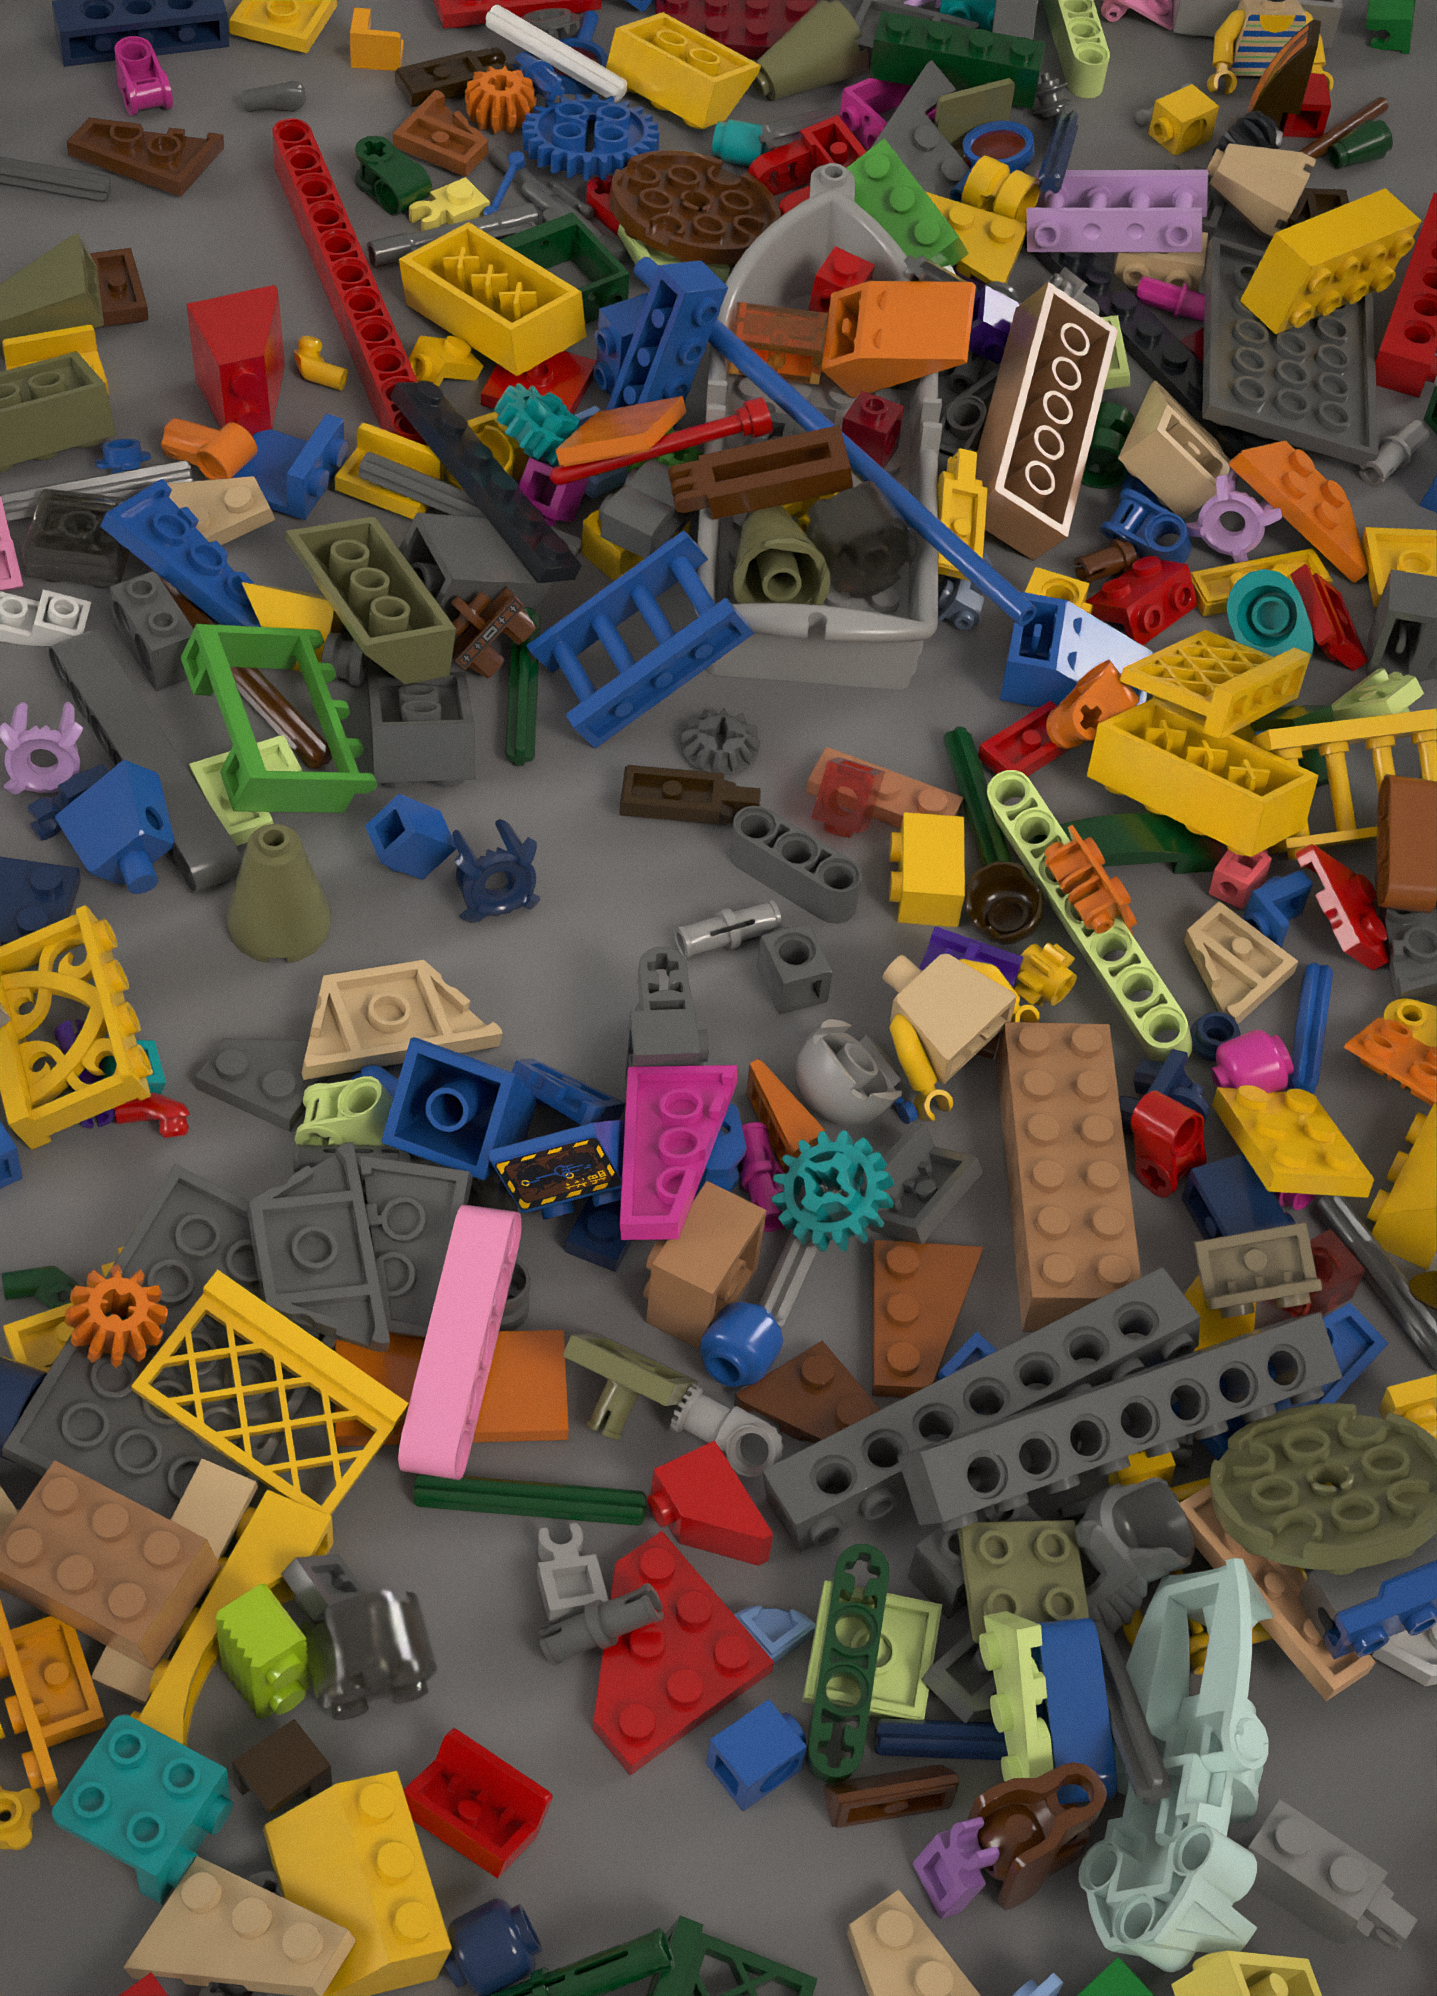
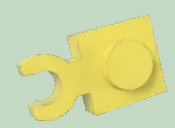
M465 177L431 191L430 201L412 203L409 206V221L414 223L421 220V231L440 227L445 223L453 224L482 217L485 207L490 206V201Z

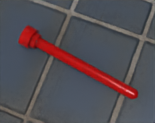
M763 397L743 402V407L735 409L734 415L664 435L647 452L563 467V465L557 466L552 469L550 479L555 485H564L741 433L743 437L751 435L753 439L762 437L773 432L770 413Z

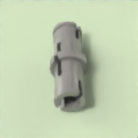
M773 900L734 912L729 908L717 911L716 917L684 927H676L674 932L679 952L685 959L692 955L726 946L727 950L739 948L741 941L782 928V919L778 906ZM743 922L747 924L746 927L715 936L710 935V932Z

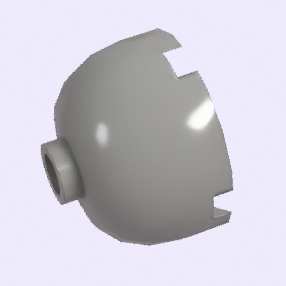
M828 1019L822 1022L809 1035L799 1050L794 1073L799 1092L802 1095V1104L813 1117L819 1120L826 1119L834 1124L853 1127L866 1124L888 1110L901 1096L902 1090L895 1091L894 1088L901 1081L899 1072L887 1054L866 1034L858 1041L845 1033L852 1025L844 1021Z

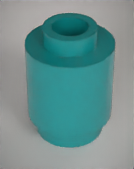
M729 119L727 123L718 121L712 143V155L721 157L723 162L750 167L757 157L774 149H769L766 143L761 144L758 136L763 135V125Z

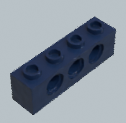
M223 0L52 1L55 35L64 67L116 61L114 48L116 43L122 38L129 36L142 37L148 40L156 56L229 47L227 11Z

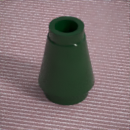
M1368 119L1335 144L1328 147L1329 160L1336 169L1382 159L1385 157L1386 152L1392 149V134L1384 121Z

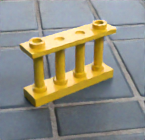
M1437 709L1270 729L1251 737L1253 745L1298 766V759L1303 758L1302 751L1319 750V756L1325 757L1336 832L1310 835L1307 819L1304 829L1291 835L1290 838H1286L1269 847V853L1287 852L1288 861L1297 860L1296 853L1310 844L1321 848L1377 840V826L1356 828L1345 753L1350 752L1349 745L1365 743L1366 751H1371L1379 795L1384 776L1386 774L1395 775L1391 747L1396 746L1395 739L1411 737L1412 745H1417L1422 779L1437 781Z

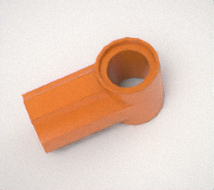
M173 418L164 427V437L160 443L165 456L180 461L186 460L189 464L198 466L201 472L210 480L233 478L257 455L258 451L257 444L250 433L242 426L231 422L217 430L191 421Z

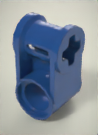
M1128 488L1123 489L1120 494L1122 501L1110 520L1102 522L1099 527L1100 532L1110 541L1115 539L1122 542L1129 541L1134 547L1135 552L1144 557L1157 556L1160 560L1184 563L1191 552V541L1184 520L1177 514L1156 505L1142 494ZM1166 534H1176L1179 536V540L1170 547H1162L1157 544L1158 540Z

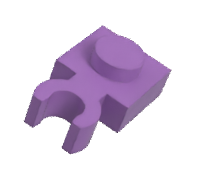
M982 1817L954 1824L951 1830L937 1833L912 1863L940 1919L959 1914L986 1885L980 1873V1868L991 1866L998 1860L1000 1852L996 1846L982 1850L978 1844L977 1834L984 1825Z

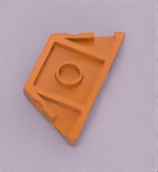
M1285 440L1242 450L1229 462L1228 465L1274 509L1280 508L1282 516L1354 584L1368 573V566L1350 501L1338 483L1333 480L1328 481L1315 469L1313 461L1305 452L1299 449L1295 450Z

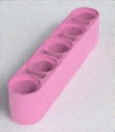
M464 1204L460 1206L457 1212L401 1435L398 1462L399 1468L403 1472L460 1480L465 1473L520 1245L522 1222L519 1212Z

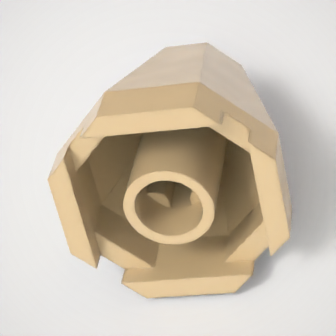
M1229 143L1224 152L1216 149L1206 169L1208 174L1212 176L1208 185L1259 235L1272 240L1274 234L1281 231L1278 228H1280L1282 222H1287L1311 174L1308 171L1314 167L1316 159L1302 152Z

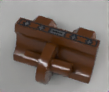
M507 586L493 601L481 591L469 604L460 596H457L451 602L461 612L452 622L456 628L455 634L459 636L454 641L452 657L464 670L470 667L487 679L502 666L505 660L490 643L503 631L519 645L536 629L532 620L523 610L525 605Z

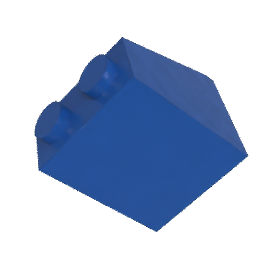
M413 1037L408 1045L381 1143L451 1169L469 1171L473 1177L485 1180L496 1171L490 1161L488 1151L526 1140L537 1099L518 1074Z

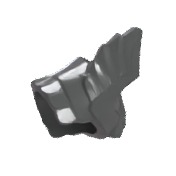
M1154 1477L1137 1484L1128 1485L1117 1483L1090 1496L1073 1500L1058 1509L1060 1517L1068 1519L1082 1518L1079 1524L1075 1526L1077 1546L1082 1554L1101 1573L1098 1579L1085 1589L1089 1618L1093 1622L1099 1621L1104 1623L1106 1629L1113 1634L1122 1624H1131L1135 1610L1140 1609L1143 1597L1147 1596V1586L1150 1582L1169 1575L1171 1571L1183 1569L1191 1564L1195 1546L1194 1533L1184 1510L1178 1502L1176 1494L1163 1479Z

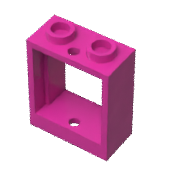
M868 78L846 87L842 93L839 117L856 139L870 150L887 124L879 114L899 106L912 86ZM936 108L927 114V117L933 124Z

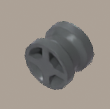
M329 632L325 641L321 662L333 665L336 672L334 680L337 678L347 679L350 685L363 686L370 658L363 653L355 640H346L340 633Z

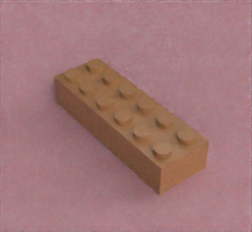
M1050 282L1046 283L1015 309L977 451L975 479L981 480L983 487L988 488L985 530L1033 561L1068 537L1118 333L1117 328Z
M1004 1022L995 1060L1022 1332H1035L1141 1278L1110 1024Z

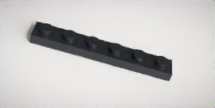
M429 381L397 382L390 396L392 401L539 583L575 580L582 564L569 550L567 543L556 534L543 518L542 512L521 491L515 479L508 475L494 458L492 451L472 431L466 419L450 404L443 395V391L433 382Z

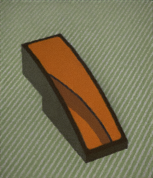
M1312 20L1276 54L1263 72L1252 94L1246 114L1251 111H1261L1278 125V129L1283 112L1300 115L1318 48L1321 21Z

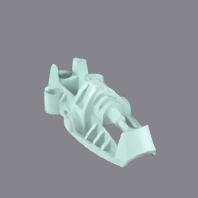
M1239 1558L1225 1560V1566L1216 1569L1162 1577L1134 1641L1126 1669L1172 1785L1171 1793L1168 1798L1159 1799L1155 1806L1143 1804L1141 1797L1134 1794L1112 1734L1117 1770V1791L1127 1795L1123 1817L1108 1820L1104 1840L1095 1843L1087 1851L1079 1868L1078 1880L1081 1888L1087 1892L1089 1911L1104 1947L1113 1952L1142 1957L1165 1972L1173 1973L1187 1966L1196 1952L1208 1954L1226 1950L1240 1952L1257 1930L1254 1924L1232 1907L1233 1903L1243 1898L1254 1884L1257 1874V1861L1253 1853L1228 1838L1227 1832L1229 1823L1238 1824L1252 1821L1257 1810L1258 1787L1264 1763L1268 1757L1269 1739L1265 1727L1256 1716L1255 1706L1247 1699L1252 1659V1628L1259 1621L1274 1618V1614L1245 1565L1244 1559ZM1188 1619L1206 1626L1209 1634L1200 1694L1190 1697Z

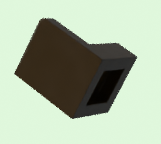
M295 1719L232 1762L234 1784L242 1795L251 1791L264 1810L269 1813L281 1807L300 1792H303L307 1799H310L332 1786L331 1765Z

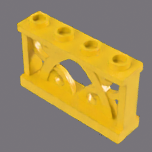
M87 905L77 908L75 915L0 946V1003L11 1018L8 1023L0 1028V1093L8 1125L31 1150L52 1142L50 1135L133 1099L138 1098L142 1101L151 1097L146 1077L153 1074L151 1063L140 1044L137 1045L134 1034L141 1031L140 1023L131 1004L125 1002L123 991L129 989L128 979L121 964L116 959L114 960L112 950L118 947L117 939L109 922L105 918L98 920ZM80 945L86 947L87 956L82 964L72 966L75 956L69 952L60 961L58 973L52 972L54 961L59 954ZM39 963L38 971L20 972ZM93 977L96 987L87 983ZM34 994H38L36 1004ZM52 995L72 999L90 1008L82 1030L65 1055L58 1047L49 1042H27L26 1036L38 1028L47 1016L51 1006ZM31 1002L35 1005L30 1013L20 1015L19 1007L23 1003ZM107 1031L110 1038H104ZM106 1056L115 1057L117 1067L112 1076L91 1085L79 1079L78 1076L85 1068L93 1075H106L99 1069V1063ZM41 1057H50L57 1063L51 1068L45 1061L44 1067L40 1071L34 1072L33 1065ZM69 1086L75 1090L70 1094L53 1100Z

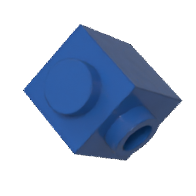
M398 794L365 825L381 864L394 872H403L422 880L457 849L440 810L401 794Z

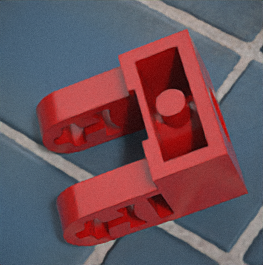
M836 115L800 130L801 139L760 155L751 163L748 173L765 185L773 196H776L795 187L810 183L812 172L822 165L836 163L847 168L867 151L839 115ZM810 185L788 194L779 203L781 216L809 199Z

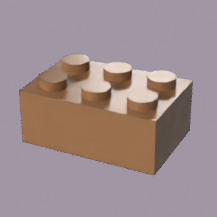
M56 1460L53 1461L0 1538V1587L2 1590L151 1670H154L220 1568L206 1538Z

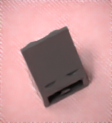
M1390 570L1368 634L1367 658L1369 661L1366 665V675L1369 676L1376 669L1384 668L1388 675L1395 671L1401 673L1402 676H1414L1418 682L1437 678V577Z

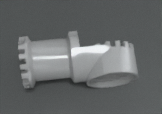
M693 1383L683 1396V1400L686 1403L679 1402L678 1406L683 1408L682 1411L677 1409L674 1412L675 1416L671 1420V1430L677 1433L685 1430L708 1443L715 1440L731 1467L740 1475L747 1477L762 1475V1470L778 1463L782 1458V1450L784 1449V1445L781 1442L782 1436L778 1435L777 1429L774 1426L771 1427L768 1422L759 1419L738 1406L730 1409L703 1395V1388ZM755 1433L765 1439L768 1444L769 1453L763 1464L755 1465L744 1459L741 1454L740 1443L745 1434Z

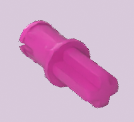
M1147 276L1141 278L1135 296L1142 303L1174 312V318H1177L1179 314L1204 322L1205 294L1187 289L1188 284L1185 283L1182 287Z

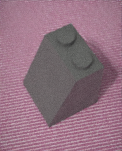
M416 513L399 547L400 552L451 622L461 613L451 603L457 596H460L469 604L482 591L493 601L507 586L522 601L525 607L531 608L532 612L536 613L551 586L550 582L539 583L487 518Z

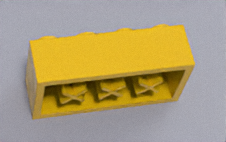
M1384 188L1276 232L1240 301L1270 330L1278 334L1292 327L1300 328L1308 320L1317 316H1327L1336 308L1347 303L1354 304L1363 296L1372 292H1382L1393 282L1396 276L1394 269L1400 259L1413 247L1415 243L1413 236L1422 220Z
M469 222L399 259L406 305L454 336L462 339L471 347L516 376L531 370L534 366L565 351L568 347L587 337L582 293L580 290Z
M1155 698L1098 723L1087 777L1103 784L1109 792L1126 795L1144 804L1148 811L1159 815H1166L1185 824V827L1190 832L1198 835H1207L1227 845L1231 852L1243 856L1252 857L1305 828L1319 775L1232 734L1219 740L1202 733L1204 721Z

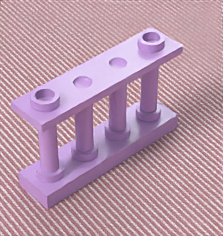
M1037 170L1035 178H1038L1040 170ZM1066 170L1062 187L1058 193L1054 194L1051 190H1048L1045 194L1040 192L1036 208H1027V252H1202V217H1207L1208 170Z

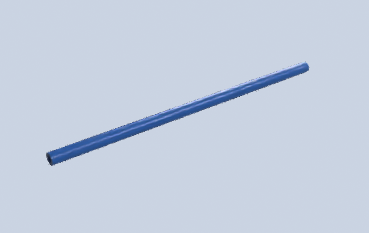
M644 257L636 263L634 274L646 286L651 288L659 265L650 257ZM716 319L708 342L806 432L835 426L721 321ZM842 432L851 473L1019 626H1025L1030 623L1037 613V608Z

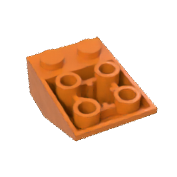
M867 281L831 293L821 370L850 397L855 398L858 397L861 391L867 393L875 392L966 364L976 285L973 282Z

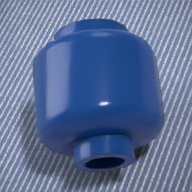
M734 1302L728 1303L718 1311L713 1322L702 1336L699 1350L705 1369L717 1382L730 1387L749 1386L765 1377L781 1351L783 1336L780 1326L766 1308L758 1304Z

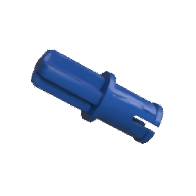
M526 51L519 53L514 58L521 66L519 67L514 63L512 66L515 70H522L523 77L532 79L534 94H540L546 100L552 102L556 99L557 95H564L565 88L561 85L562 79L555 74V70L550 63L545 60H538L535 55Z

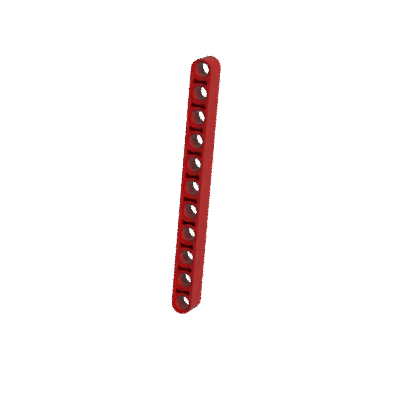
M296 118L280 120L272 128L274 168L381 429L428 446L390 398L397 382L418 381L311 127L303 120Z

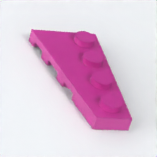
M737 1065L628 1067L620 1213L621 1240L679 1239L738 1082Z

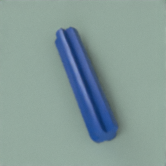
M1316 962L1310 963L1306 966V972L1303 974L1291 1057L1294 1071L1289 1074L1287 1085L1289 1089H1302L1314 1094L1319 1082L1333 971L1328 965H1319Z

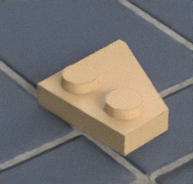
M254 476L168 484L172 489L169 497L179 509L188 507L197 517L199 522L196 528L208 542L217 540L220 545H223L275 520L272 510Z

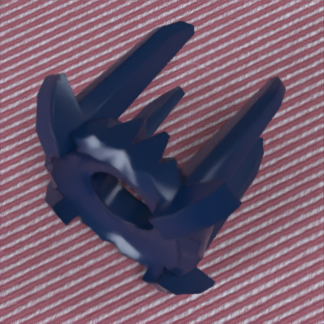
M502 819L496 820L495 825L507 851L500 847L496 848V852L487 849L486 856H480L478 859L459 830H454L452 834L459 855L454 860L457 865L456 880L467 906V909L459 917L469 923L479 922L486 916L509 914L522 906L532 909L540 901V896L533 893L536 885V872L531 864L536 853L537 842L527 837L524 843H522L511 825ZM504 871L508 884L498 890L485 888L486 881L491 875Z

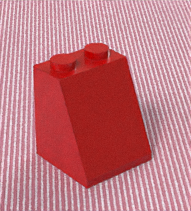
M276 285L187 303L195 380L220 429L229 422L242 426L251 436L257 432L273 429L285 369L279 295Z

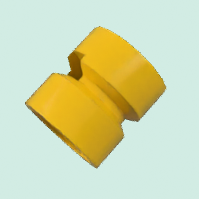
M984 155L974 165L967 178L961 203L1027 223V208H1035L1040 195V190L1038 189L1040 179L1020 170L1010 173L1007 164Z

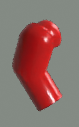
M151 1093V1097L142 1101L136 1098L115 1107L117 1125L159 1120L160 1134L164 1138L186 1136L189 1132L186 1116H190L186 1105L162 1094Z

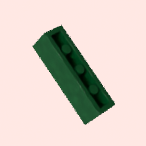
M881 11L874 37L869 78L912 86L926 64L932 60L955 87V92L1010 78L1015 83L1012 105L1033 109L1046 42Z

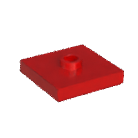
M563 351L518 376L497 364L481 392V405L494 409L508 386L511 385L515 388L517 383H520L527 390L530 386L535 387L542 396H545L548 392L562 399V404L566 405L568 411L574 415L594 378L593 366L596 364V360Z

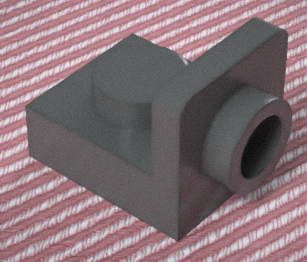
M339 1554L297 1557L281 1573L294 1592L293 1597L298 1607L313 1619L323 1635L328 1639L337 1638L372 1601Z

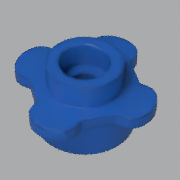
M116 439L102 445L104 459L97 460L96 467L99 469L110 468L111 473L138 469L140 463L151 459L150 452L141 451L139 440Z

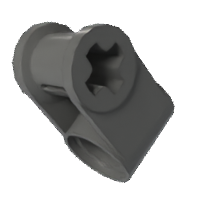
M965 395L953 400L940 421L942 423V433L938 455V475L943 471H947L948 458L953 457L959 448L974 452L978 451L988 412L983 400L977 396Z

